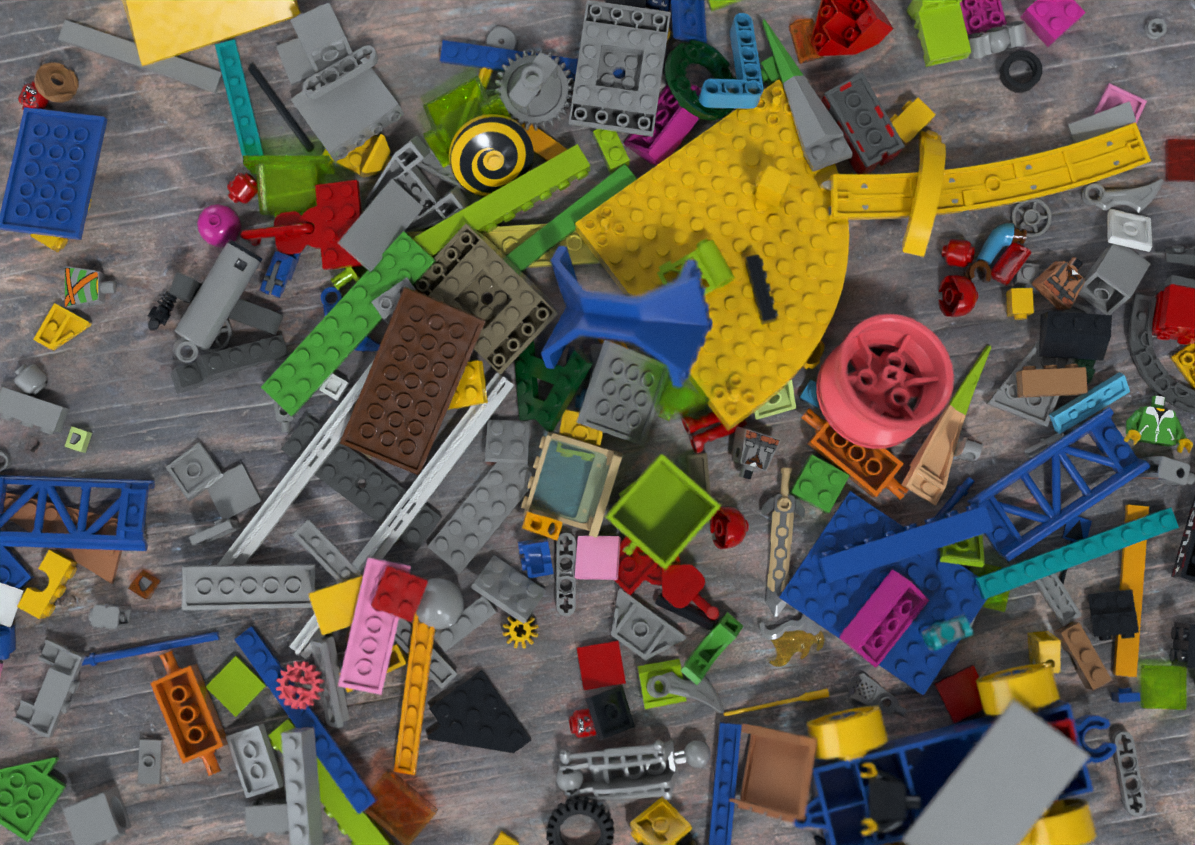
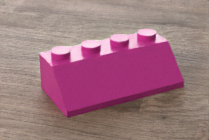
M667 84L658 98L653 137L630 134L623 144L648 163L657 166L674 153L699 118L678 104ZM691 84L692 91L695 90L699 96L701 89Z
M892 570L870 596V599L863 608L858 611L855 618L844 629L839 638L872 666L877 668L928 603L929 599L911 581Z

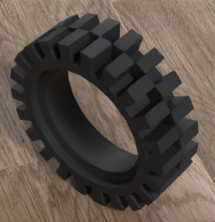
M580 796L574 798V801H571L570 798L566 799L564 804L561 802L558 804L557 809L554 808L549 818L546 830V840L549 841L548 845H568L562 838L560 828L563 822L573 815H586L598 824L601 835L595 845H612L615 828L614 821L610 818V812L605 811L603 804L598 806L597 800L593 799V802H590L589 797H584V800H580Z

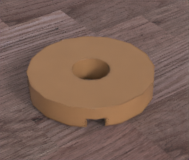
M50 62L43 64L35 75V87L44 98L50 101L60 103L70 101L75 96L79 87L75 73L60 63ZM51 79L59 80L62 85H55Z

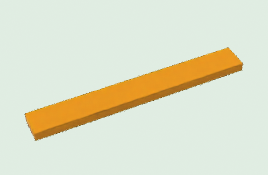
M1126 505L1124 523L1149 515V507ZM1147 540L1122 548L1119 591L1133 590L1139 633H1134L1135 638L1122 639L1121 635H1116L1113 675L1137 677Z
M415 614L413 620L394 772L415 775L417 770L435 628L433 626L428 628L426 624L420 623L417 614Z

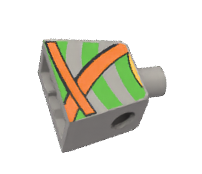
M65 267V307L76 310L105 303V294L116 293V282L105 281V274L102 272Z

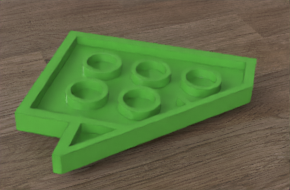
M59 757L0 769V824L26 842L32 840L67 787L66 784L50 774Z

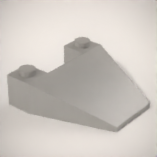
M416 135L393 155L361 207L365 210L388 181L393 179L424 207L405 230V232H414L442 222L466 208L470 202L458 186H455L440 197L416 166L417 163L430 153L425 144Z

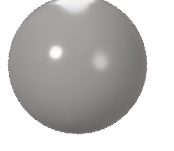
M429 579L416 611L418 621L426 624L428 628L433 626L435 630L449 628L457 622L462 614L464 607L462 593L453 582L447 579Z

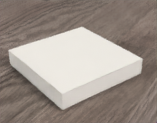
M1114 209L1108 211V243L1150 252L1152 248L1151 218Z

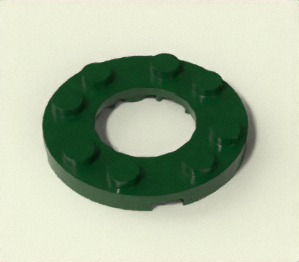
M691 40L687 43H680L670 52L665 65V76L672 94L682 108H685L699 119H722L734 108H708L703 106L699 102V96L696 94V91H692L690 81L685 77L687 74L686 68L689 64H699L710 71L714 79H737L732 76L729 69L731 65L719 51L704 42Z

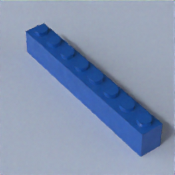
M978 503L965 507L966 511L958 513V510L945 513L946 518L938 520L937 516L924 520L925 525L918 527L916 523L904 526L905 531L897 533L895 529L883 533L884 538L876 540L875 536L864 539V544L859 546L851 543L842 546L843 551L835 553L834 549L823 552V557L818 558V562L825 583H831L994 531L986 505L979 507Z

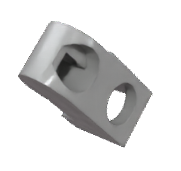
M959 436L954 457L974 462L978 460L981 454L983 443Z

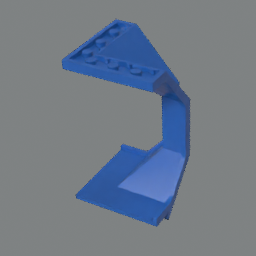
M558 246L550 261L566 308L541 352L546 368L554 369L567 344L580 335L633 342L666 364L669 368L673 386L682 387L685 380L689 378L690 369L693 363L697 361L698 352L704 346L705 337L708 331H711L713 324L709 316V304L706 303L705 288L702 287L701 272L698 270L697 262L695 260H687L676 281L644 295L634 297L584 290L577 281L567 247Z

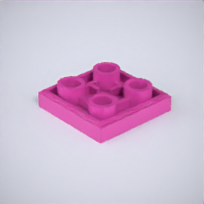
M962 0L960 2L967 35L982 31L986 33L991 28L1002 27V25L1007 24L1001 0Z

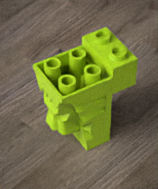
M912 0L907 8V14L916 21L914 28L919 30L917 36L921 41L926 67L967 59L970 55L971 48L960 6L962 0Z

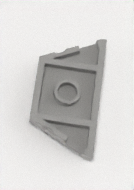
M622 589L618 590L611 635L644 660L667 650L687 638Z

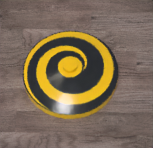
M499 114L481 115L465 123L455 134L449 149V164L457 182L470 193L483 197L529 172L534 159L533 145L525 129L514 119Z

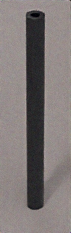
M254 64L251 65L248 70L307 152L313 151L315 147L258 68Z

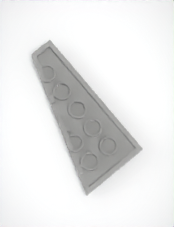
M1073 303L1070 310H1063L1062 312L1090 314L1092 309ZM1038 340L986 404L1040 426L1048 427L1050 422L1049 414L1054 411L1059 396L1018 398L1016 372L1023 370L1022 367L1036 366V370L1044 369L1046 365H1057V369L1065 368V365L1071 364L1073 359L1039 357Z

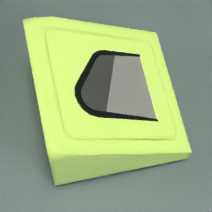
M71 426L65 447L86 453L92 433Z

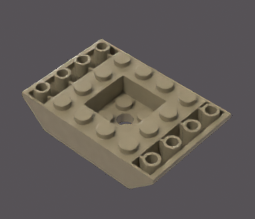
M467 223L434 258L436 262L413 286L420 293L485 320L474 350L500 375L559 314L548 297L488 238ZM486 292L491 293L493 296L491 304H486L483 301V295Z

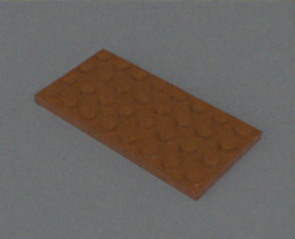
M405 286L340 444L420 475L485 320Z

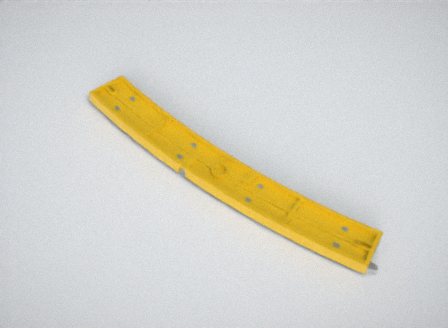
M1135 122L1114 131L1057 149L995 163L944 170L936 215L999 207L1078 188L1150 162L1151 151L1146 149ZM919 172L898 174H833L829 177L828 181L820 185L823 189L831 190V206L828 207V216L833 220L909 218Z

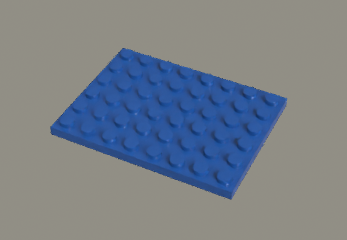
M849 491L778 598L839 638L844 629L855 618L858 611L863 608L870 599V596L881 585L884 578L892 570L896 571L911 581L929 601L879 666L924 695L961 639L950 642L937 650H929L923 640L921 631L931 628L935 622H945L960 615H965L970 625L987 599H982L975 580L978 576L960 564L940 562V551L938 549L831 583H825L818 562V558L823 557V552L834 549L835 553L843 551L842 546L851 543L859 546L864 544V539L873 536L878 540L884 538L883 533L895 529L897 533L905 531L902 525Z

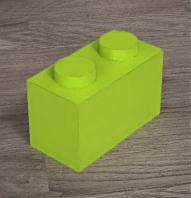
M602 129L594 130L593 139L610 175L624 164L628 167L630 159L617 132Z

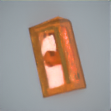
M813 18L797 19L789 25L799 64L824 58V56L817 55L810 42L815 26Z

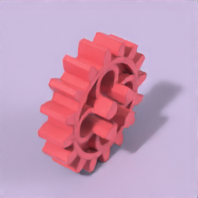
M295 661L294 666L286 665L288 671H281L280 673L283 678L277 679L281 686L277 687L276 690L282 691L279 699H286L284 705H291L293 709H298V707L306 709L307 705L313 706V699H320L318 691H324L320 687L324 680L318 678L322 674L321 671H315V665L309 666V662L304 661L302 664ZM302 671L305 672L304 677L301 676ZM290 680L312 685V690L288 685V682ZM296 693L300 694L298 699L295 698Z

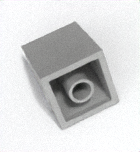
M1111 243L1084 277L1085 282L1078 295L1105 315H1111L1131 298L1150 263L1130 248Z

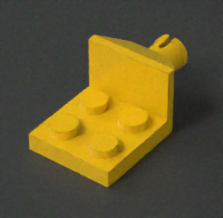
M382 134L379 137L372 136L362 146L355 148L345 158L339 159L337 162L333 160L326 149L322 155L363 178L380 174L381 171L385 170L392 158L389 156L391 152L385 136Z

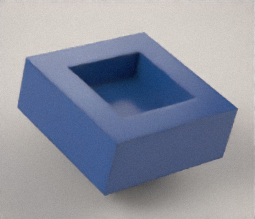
M1131 687L1118 688L1119 692H1111L1112 701L1114 702L1141 701L1140 693L1132 691Z

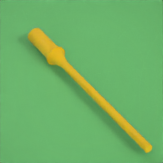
M827 688L808 693L805 692V694L799 697L728 711L723 714L725 717L797 701L809 702L830 696Z

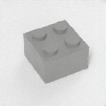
M287 798L254 800L245 807L246 834L253 833V837L266 836L268 832H275L277 836L288 834Z

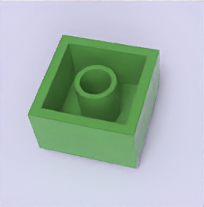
M810 455L789 493L824 513H830L850 475L818 457Z

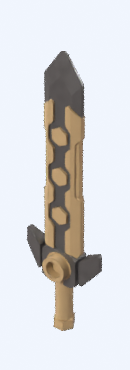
M781 468L780 494L770 497L762 506V515L772 511V509L774 510L772 512L766 603L775 617L787 605L786 602L778 597L789 582L793 512L802 518L805 515V508L800 501L789 495L792 468Z

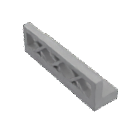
M327 636L310 642L316 671H321L322 673L318 678L324 680V683L320 684L324 691L320 693L326 723L329 726L339 728L343 726L344 721H348L350 718L344 687L338 686L340 667L334 636Z

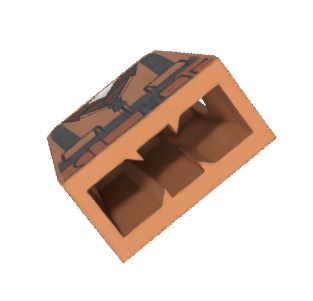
M1072 257L1068 263L1065 261L1054 262L1031 285L1058 310H1070L1085 282L1084 278L1078 273L1083 263L1076 257Z

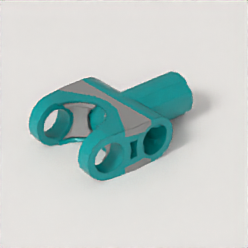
M960 615L945 622H935L931 628L921 631L927 648L929 650H937L950 642L973 635L966 616Z

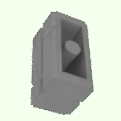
M112 603L96 604L90 610L89 620L93 627L125 628L130 625L132 608L128 605Z

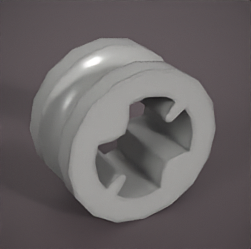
M1159 18L1153 19L1145 27V33L1151 39L1160 38L1167 30L1166 23ZM1158 25L1160 29L1154 33L1152 31L1154 27L1152 26Z

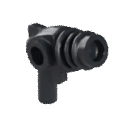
M168 291L162 294L165 298H160L163 302L157 301L160 305L158 307L153 306L148 314V317L151 318L148 323L150 331L157 330L160 324L165 326L171 316L168 314V309L173 311V308L170 306H175L172 302L177 303V297L168 293Z

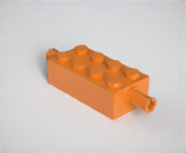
M811 408L803 414L801 419L812 426L816 432L807 444L837 469L850 475L849 479L872 498L877 497L883 489L887 488L899 500L905 496L904 494L909 489L902 486L894 478V475L904 463L887 449L866 448L846 440L830 426L826 419L823 420Z
M173 650L160 655L167 674H165V677L151 682V687L182 763L184 764L198 757L199 759L202 758L208 776L221 771L214 752H216V749L228 744L226 734L197 664L183 669L179 668Z

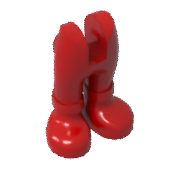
M713 411L700 416L699 419L686 415L682 417V423L685 431L688 434H692L701 428H706L720 422V425L690 436L691 446L694 452L698 454L703 451L704 445L708 441L712 442L715 439L735 433L737 427L743 428L747 424L746 419L729 431Z

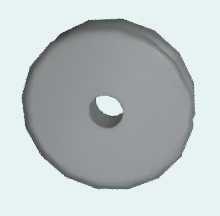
M495 27L488 33L486 45L488 47L516 50V35L507 27ZM501 40L504 41V44L502 45L499 44V41Z

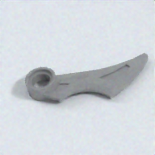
M1163 179L1141 187L1105 190L1100 184L1093 183L1083 189L1081 197L1085 204L1095 205L1105 211L1116 205H1127L1139 213L1155 198L1163 184ZM1090 189L1098 192L1097 200L1090 199L1088 195Z
M673 672L654 676L647 683V691L654 698H661L670 693L698 700L720 714L724 713L719 696L705 676L696 685L693 681L683 680ZM656 681H660L663 684L661 693H658L654 688Z

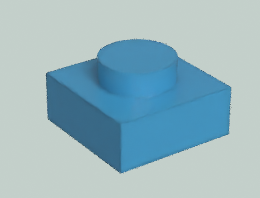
M810 379L799 398L819 408L816 393L817 382Z

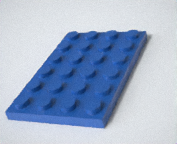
M24 107L0 212V230L82 240L107 125L105 117Z

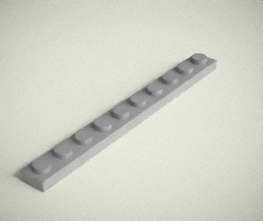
M309 518L292 533L339 583L363 575ZM399 618L394 640L409 655L413 626L407 620ZM433 648L429 676L443 689L458 673Z

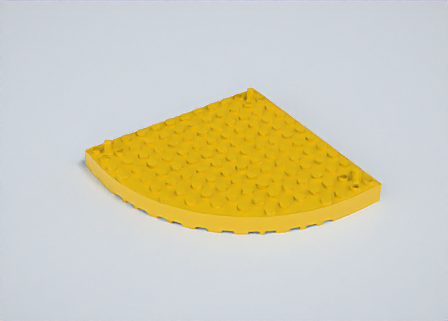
M779 79L763 90L757 107L752 109L737 108L575 223L578 235L623 294L634 297L644 295L664 286L657 274L660 271L659 267L668 261L673 264L697 249L696 245L704 239H708V241L714 240L735 279L727 285L705 295L706 303L709 304V316L713 322L712 329L708 331L705 337V344L698 352L697 361L693 363L688 379L728 431L779 393L807 362L818 346L834 315L843 289L848 264V220L830 219L828 207L831 206V190L820 187L821 183L828 181L831 175L839 173L835 164L812 172L803 155L783 84ZM768 165L792 176L788 190L779 208L755 198L757 192L754 189L756 179L760 171H765ZM757 254L763 259L764 266L762 268L767 274L766 283L770 285L771 291L769 293L774 299L773 308L777 310L778 314L775 322L763 325L745 265L746 257ZM670 271L663 276L667 282L672 283L678 279L679 273ZM701 278L702 287L708 288L707 280Z

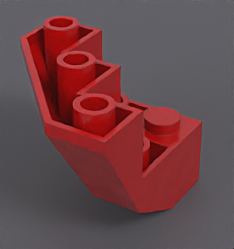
M821 0L810 42L819 56L856 55L878 45L894 28L887 16L873 0Z

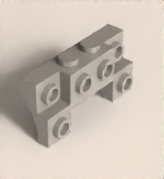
M46 639L41 656L37 660L47 663L52 667L49 668L35 703L22 699L13 720L29 727L39 735L50 738L55 732L60 717L64 713L66 714L71 707L72 702L69 700L72 693H75L79 687L80 681H78L80 674L78 673L86 655L68 649V646Z

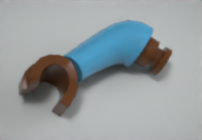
M1014 223L998 225L992 230L976 259L978 262L965 269L964 277L970 280L975 277L974 271L978 269L983 274L982 282H990L991 269L988 265L992 263L1002 247L1010 246L1011 243H1017V241H1019V244H1024L1027 230L1021 229L1019 231V228L1014 227Z

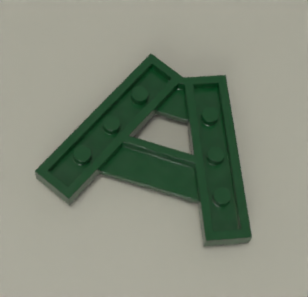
M533 340L515 359L519 420L529 421L536 419L547 432H553L593 363L580 350H574L565 367L556 364L554 369L546 368L544 360L535 357ZM537 378L554 384L545 401L539 399Z

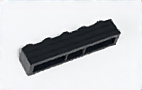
M759 254L746 257L745 265L761 323L763 325L775 322L778 314L777 310L773 308L774 299L769 293L771 291L770 285L766 283L767 274L762 268L764 266L763 259L759 257Z

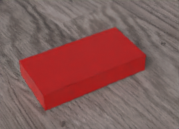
M1011 243L991 269V278L1007 286L1030 256L1031 250L1018 243Z

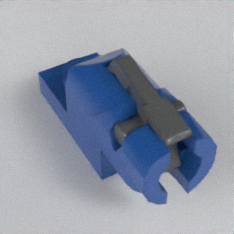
M275 251L259 291L268 295L272 292L271 294L274 297L280 298L288 280L291 281L301 253L286 255Z

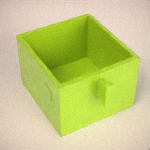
M661 454L653 460L604 517L631 540V543L623 549L624 552L630 556L633 549L638 546L661 568L666 569L721 506Z

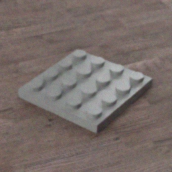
M604 340L576 423L644 446L669 373V368L660 361Z

